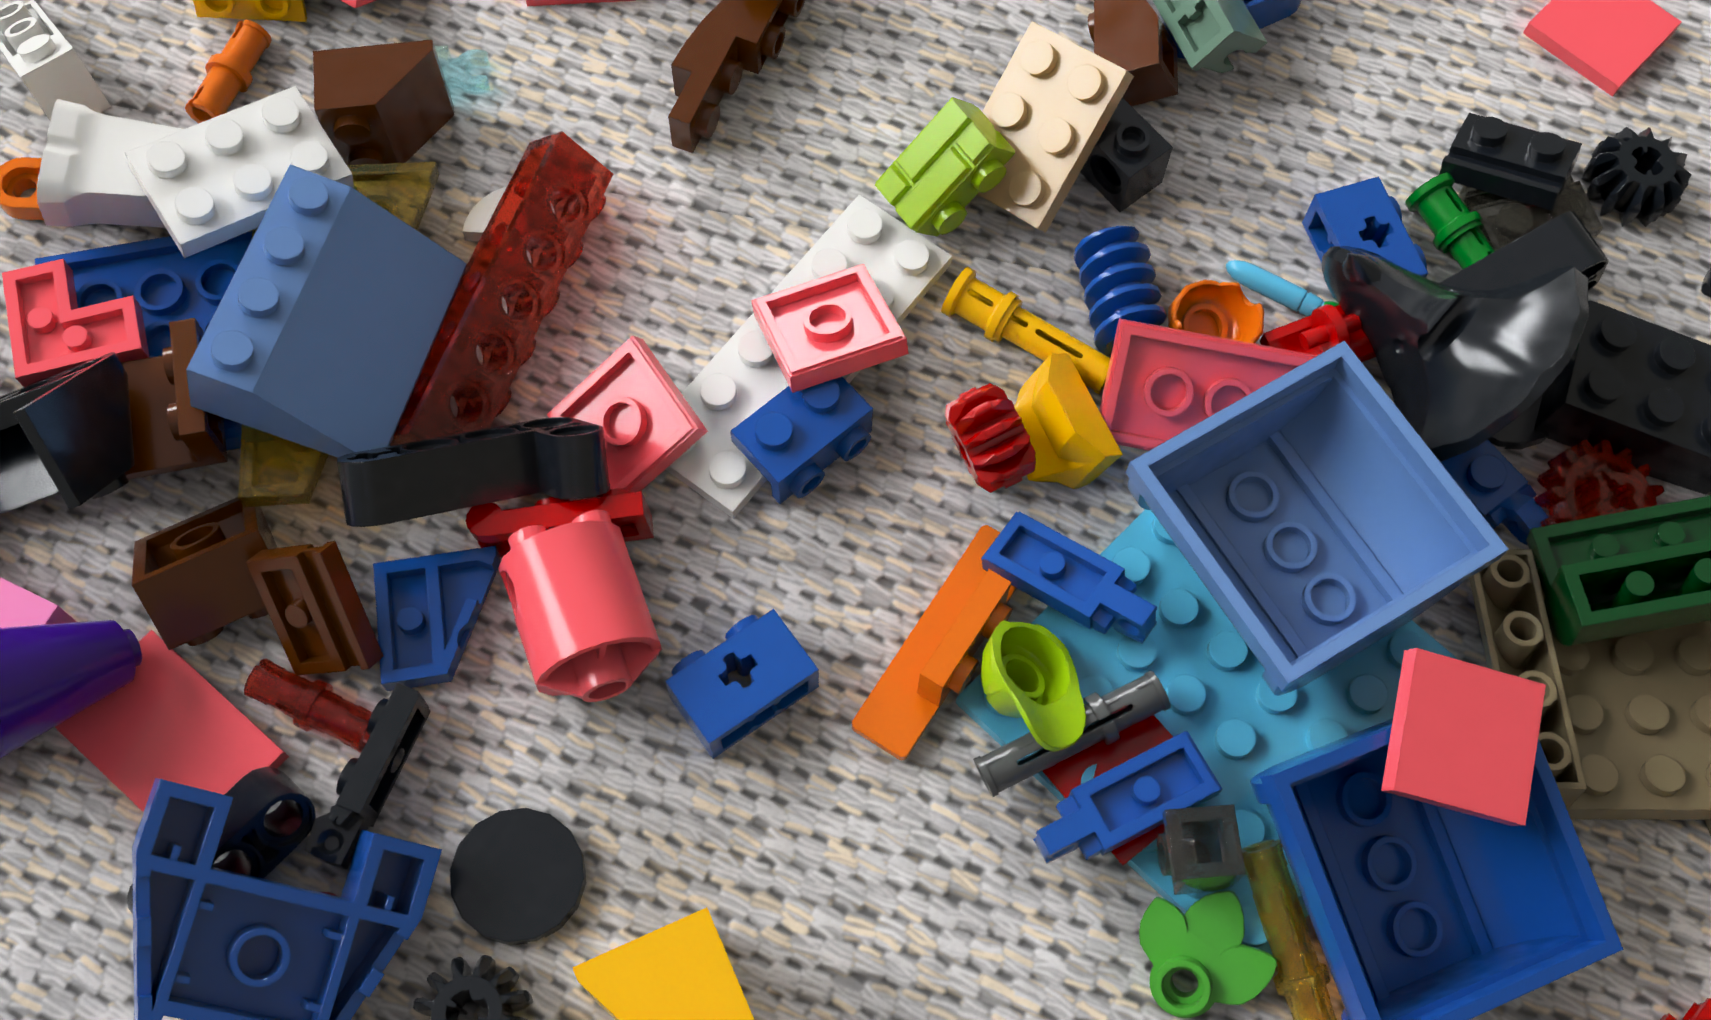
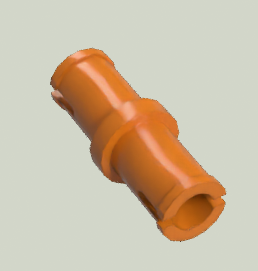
M240 20L222 52L210 57L205 67L206 77L192 99L185 106L188 115L197 123L226 113L239 91L244 93L248 90L253 81L251 72L272 41L271 36L262 26L250 20H244V22Z

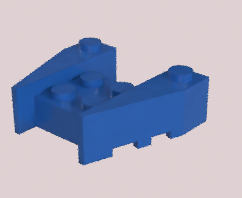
M155 778L132 846L134 1020H162L163 1016L183 1020H351L366 996L370 997L385 975L382 972L404 939H409L421 921L442 849L361 829L341 897L223 870L211 866L234 797Z

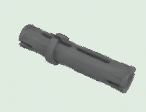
M1148 671L1144 673V676L1101 697L1095 692L1083 698L1087 727H1085L1082 737L1074 745L1064 750L1052 752L1044 749L1029 732L982 757L974 758L977 770L990 795L995 797L999 795V792L1045 769L1051 768L1057 763L1101 741L1108 746L1120 739L1119 732L1160 711L1170 709L1169 698L1158 677L1153 671Z

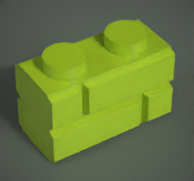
M952 97L875 182V186L886 200L896 208L895 211L910 229L916 233L937 237L940 234L944 235L952 232L964 221L967 215L965 207L979 192H987L1001 182L1007 172L1004 165L1015 154V150L1001 133L994 129V125L978 107Z

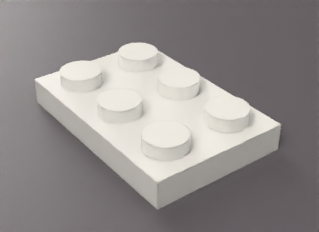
M296 86L124 152L129 168L184 258L258 228L290 164L354 188L352 172Z

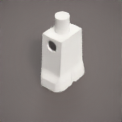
M58 99L53 107L47 133V144L43 151L37 181V204L46 226L73 227L88 224H112L166 228L129 168L124 152L183 129L109 116L95 112L85 105Z

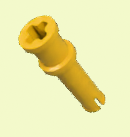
M968 266L964 268L944 300L941 309L943 314L948 317L956 314L983 329L986 339L992 342L994 340L1000 342L1004 338L1042 361H1045L1051 354L1068 353L1084 384L1093 389V392L1100 394L1105 386L1110 362L1108 356L1023 309V302L1019 299V295L1012 291L1005 295L977 279L975 270Z

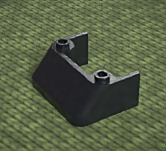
M115 352L97 357L0 396V514L58 492L70 510L81 506L90 498L97 499L112 493L129 482L125 472L135 465L128 374Z

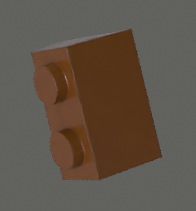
M433 40L313 51L314 111L322 128L352 174L356 176L370 178L380 175L387 169L401 168L454 116V105Z
M253 490L135 541L132 587L168 650L185 643L189 646L206 643L219 635L225 625L247 615L251 619L268 615L246 561L261 550L278 547Z

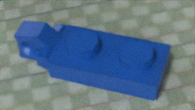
M1489 440L1465 453L1441 461V464L1493 529L1502 523L1521 543L1528 545L1526 538L1530 529L1548 526L1553 522L1535 501L1534 497L1537 494L1531 485L1527 484L1526 478Z
M1020 511L1014 514L981 558L984 570L988 571L990 569L1009 580L1012 586L1089 629L1093 627L1094 630L1106 634L1112 626L1117 632L1143 644L1157 623V606L1134 594L1137 591V585L1125 577V568Z
M1184 731L1072 789L1068 798L1057 803L1056 808L1062 818L1037 830V837L1033 840L1046 864L1074 851L1078 847L1086 860L1100 853L1103 856L1216 797L1222 791V787L1188 731Z

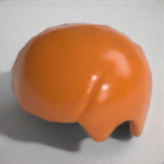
M1205 279L1186 285L1168 308V328L1255 344L1263 334L1264 308L1261 303H1251L1243 294L1239 283H1218L1217 281Z

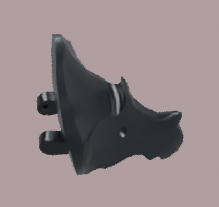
M1334 246L1330 247L1322 257V272L1330 293L1346 315L1354 313L1360 317L1361 329L1373 347L1385 382L1391 390L1396 407L1440 462L1479 446L1526 411L1545 392L1570 361L1589 318L1588 278L1572 265L1553 270L1514 286L1496 290H1472L1432 281L1362 248Z

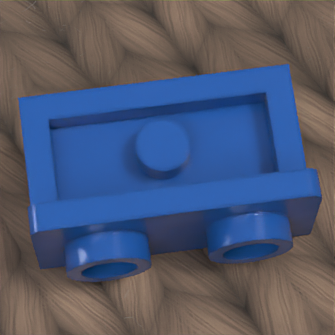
M843 377L792 393L788 386L730 431L731 441L771 483L772 497L781 504L792 494L797 498H803L811 493L825 476L823 470L839 457L844 461H849L865 449L871 440L869 433L872 432L873 408Z

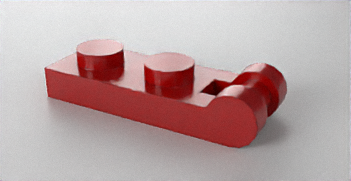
M622 488L610 489L609 492L595 498L573 501L548 497L538 500L534 506L502 510L493 502L471 507L466 514L465 520L468 530L478 541L481 548L496 546L500 557H503L511 550L508 542L509 536L521 528L541 525L548 530L563 524L572 523L577 516L592 510L607 511L612 524L620 527L625 542L654 538L652 514L642 491L632 492Z

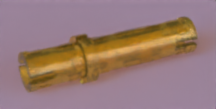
M1274 839L1266 840L1240 849L1238 851L1239 858L1248 877L1266 939L1269 942L1272 955L1277 959L1276 970L1278 974L1273 980L1278 995L1285 996L1293 1020H1337L1327 989V984L1331 981L1326 964L1319 963L1316 951H1314L1309 929L1287 867L1288 864L1281 841H1274Z

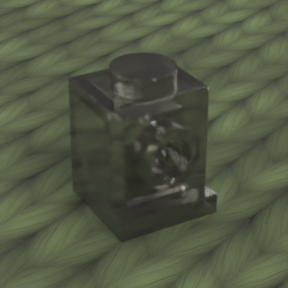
M1234 804L1164 810L1162 814L1165 834H1159L1157 837V855L1162 875L1172 876L1174 895L1228 891L1246 875Z

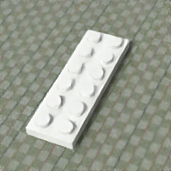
M858 195L772 293L864 264L900 325L949 268L952 255L919 233H916L872 202ZM754 313L681 393L708 432L665 469L733 519L767 479L731 441L730 431L789 386ZM860 371L842 377L850 383Z

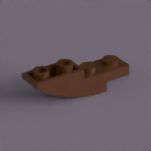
M722 0L701 21L671 64L675 96H678L668 116L672 146L693 153L701 137L709 139L713 135L720 117V106L718 105L724 93L730 95L735 93L740 83L743 69L759 74L767 57L771 59L778 57L785 39L786 30L783 26L789 15L795 18L799 16L805 0Z

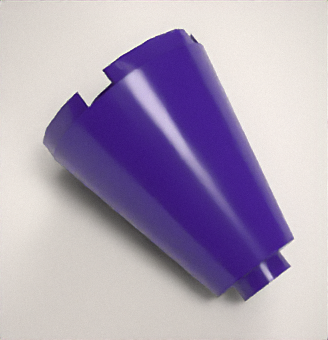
M114 620L0 627V759L132 682L135 677L136 667L140 666L142 662L141 648L135 634L130 629L123 630Z

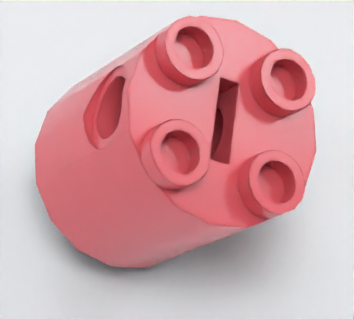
M592 510L577 516L572 523L563 524L548 530L541 525H532L514 532L508 538L511 550L503 556L498 569L512 604L515 622L538 691L551 696L571 695L581 698L585 702H598L625 692L649 664L657 658L662 648L620 527L612 524L607 511Z

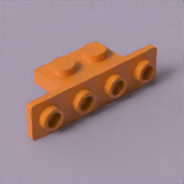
M988 525L980 528L852 720V730L899 760H905L909 756L949 692L953 690L960 694L979 664V660L974 658L973 655L983 640L990 638L994 629L1001 621H1008L1013 611L1011 607L1007 606V603L1017 588L1012 586L1009 580L990 569L986 571L982 567L981 558L1000 534L999 531Z

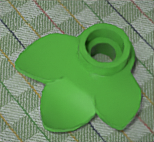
M1228 890L1207 894L1193 903L1185 914L1168 900L1156 897L1145 911L1140 922V945L1153 964L1150 973L1152 996L1157 1004L1167 1013L1180 1018H1193L1207 1012L1215 1002L1230 1005L1245 1004L1255 998L1273 977L1277 966L1276 957L1261 949L1242 944L1245 935L1244 913L1235 892ZM1179 970L1190 971L1197 978V988L1190 992L1178 990L1173 983V974Z

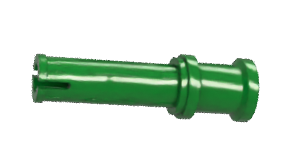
M1446 172L1433 177L1417 188L1407 198L1405 205L1410 212L1417 211L1435 236L1433 245L1436 249L1441 250L1443 253L1449 252L1460 267L1465 269L1495 252V250L1481 231L1484 227L1482 223L1483 218L1477 211H1469L1452 187L1455 182L1454 178L1450 173Z

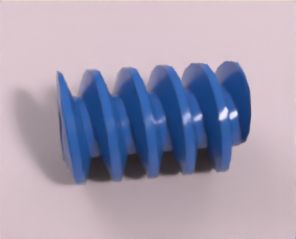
M1132 226L1108 227L1093 232L1079 242L1074 252V260L1080 270L1079 281L1085 290L1084 302L1088 310H1090L1089 323L1095 331L1094 344L1099 352L1111 357L1119 318L1160 326L1167 317L1164 308L1155 305L1159 302L1162 295L1158 286L1151 284L1156 277V272L1152 265L1146 263L1151 256L1150 249L1146 244L1136 242L1139 237V231Z

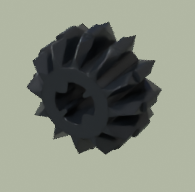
M1625 127L1621 132L1616 133L1614 137L1608 136L1604 141H1601L1591 154L1592 158L1584 168V175L1582 177V180L1590 183L1585 199L1604 200L1600 216L1612 212L1613 209L1620 211L1619 218L1622 227L1632 222L1635 217L1646 227L1651 222L1656 221L1659 216L1664 217L1667 213H1671L1681 201L1680 197L1687 188L1692 175L1683 168L1688 154L1672 152L1670 149L1672 137L1659 141L1654 138L1650 127L1638 135L1630 128Z
M482 955L476 963L473 974L468 963L462 957L452 959L451 971L453 980L450 982L436 972H432L428 975L427 982L438 991V994L434 1000L424 997L416 998L413 1004L414 1010L426 1016H431V1020H458L459 1013L463 1015L468 1014L463 1007L472 1000L483 1008H488L487 1018L479 1016L478 1020H527L523 1017L513 1016L512 1013L527 1008L533 1003V999L527 990L511 992L519 979V974L512 967H507L495 975V960L491 956Z

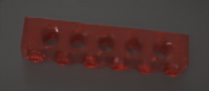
M563 131L532 141L527 146L466 265V271L390 446L490 428L495 417L501 414L508 405L512 395L510 386L519 367L531 357L535 350L536 339L534 337L543 318L554 309L559 300L560 291L558 287L567 269L580 257L584 246L581 240L590 222L604 208L606 203L604 193L614 175ZM527 250L529 251L531 256V263L527 256ZM502 296L507 304V313L502 305ZM477 345H478V347L480 348V350H481V352H482V356H483L482 365L480 364V362H479V360H478V358H477V353H476ZM451 396L454 397L457 403L458 411L456 417L450 406Z

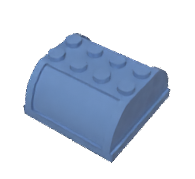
M1345 341L1129 462L1125 472L1129 477V492L1141 508L1153 512L1263 666L1265 671L1262 678L1276 696L1287 694L1307 685L1407 624L1457 588L1469 577L1499 560L1509 550Z

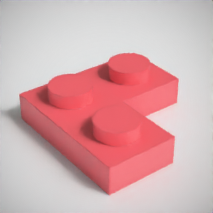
M64 259L2 273L15 378L23 387L111 352L116 353L120 362L150 358L142 308L133 295L78 308L73 270Z

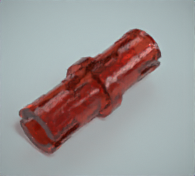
M267 658L262 659L259 667L255 666L248 676L244 695L269 705L293 718V725L306 732L315 729L323 734L325 733L360 753L366 745L363 739L368 741L370 737L367 733V727L372 711L332 692L333 686L321 679L312 682L286 670V668L275 664Z

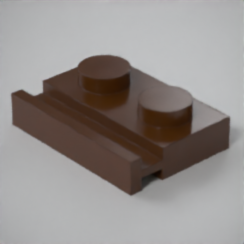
M336 541L327 542L320 547L306 544L265 549L246 561L295 675L347 671L351 666H360L361 670H367L383 657L381 648Z

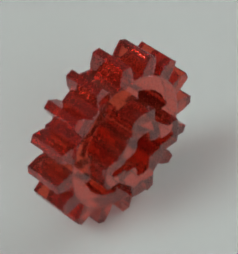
M1584 440L1570 449L1564 450L1547 462L1550 469L1540 474L1537 478L1539 484L1547 489V491L1535 497V504L1548 509L1550 516L1540 522L1541 526H1548L1656 506V497L1665 492L1662 485H1649L1645 479L1651 470L1648 464L1638 468L1631 464L1632 451L1625 448L1613 455L1612 447L1608 440H1602L1593 447L1587 440Z

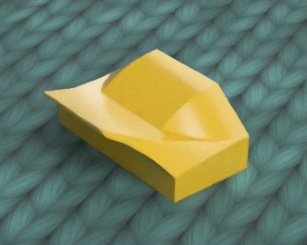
M1051 354L1020 388L1014 405L1016 412L1022 418L1023 425L1030 436V442L1036 452L1035 471L1026 476L1030 481L1058 482L1069 488L1078 489L1094 481L1123 454L1069 354Z

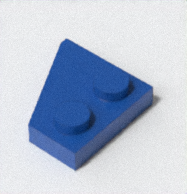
M496 546L373 563L378 644L383 653V657L380 659L381 684L386 691H393L397 683L414 688L452 682L500 565V555Z

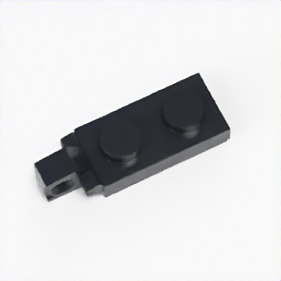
M397 683L389 700L386 698L381 699L374 708L367 727V733L370 737L358 759L354 757L348 761L339 777L336 793L340 796L335 803L336 805L331 807L330 813L314 820L304 849L312 857L344 870L348 869L361 829L367 831L369 826H374L431 712L419 691Z

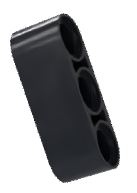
M262 767L252 770L224 794L234 798L211 867L264 879L310 833L316 818L315 807L311 800L284 772L277 768ZM282 801L277 809L270 814H266L271 806ZM230 851L226 858L214 864L219 856ZM133 883L127 895L128 909L132 914Z

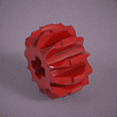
M991 383L978 389L974 387L959 394L958 399L946 405V424L951 432L952 440L956 444L969 474H972L978 486L990 493L1002 487L1007 489L1023 481L1022 477L1035 471L1036 452L1030 442V436L1023 425L1022 418L1016 412L1013 402L1008 399L1003 389Z

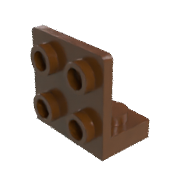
M195 318L169 322L171 347L163 348L162 356L121 362L128 374L135 465L125 472L128 480L228 462L224 418L191 407L186 369L204 335V331Z

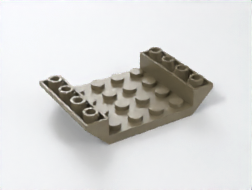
M1509 549L1499 560L1469 577L1487 667L1546 684L1538 739L1571 820H1711V620L1564 646L1556 639L1549 626L1544 604L1546 596L1537 573L1532 549Z

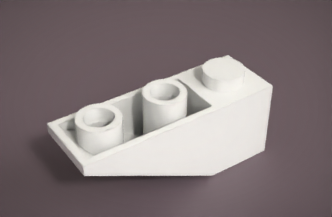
M34 0L25 4L21 1L12 2L0 8V50L49 120H51L53 107L58 99L85 105L98 113L111 107L73 47Z

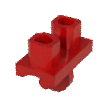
M1326 304L1312 311V315L1263 333L1260 339V344L1264 346L1312 355H1320L1345 341L1361 362L1376 357L1368 337L1361 329L1360 317L1354 313L1346 315L1340 305L1332 306Z

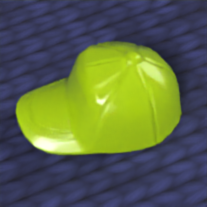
M1001 621L991 634L982 653L981 682L983 691L987 695V701L999 714L1013 718H1023L1034 739L1044 749L1055 752L1074 745L1082 737L1086 726V713L1076 669L1065 644L1052 632L1039 624Z

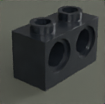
M1122 97L1080 173L1119 212H1122L1162 183L1173 147Z

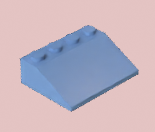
M290 164L186 369L191 407L338 458L346 454L390 446L466 271L467 263L351 186Z

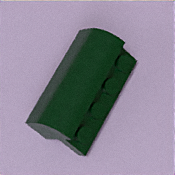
M1711 495L1530 529L1526 541L1529 549H1532L1537 573L1546 596L1544 604L1549 626L1556 639L1562 645L1572 646L1711 620Z

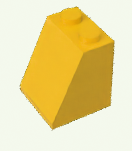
M707 907L572 967L577 981L615 1020H754Z

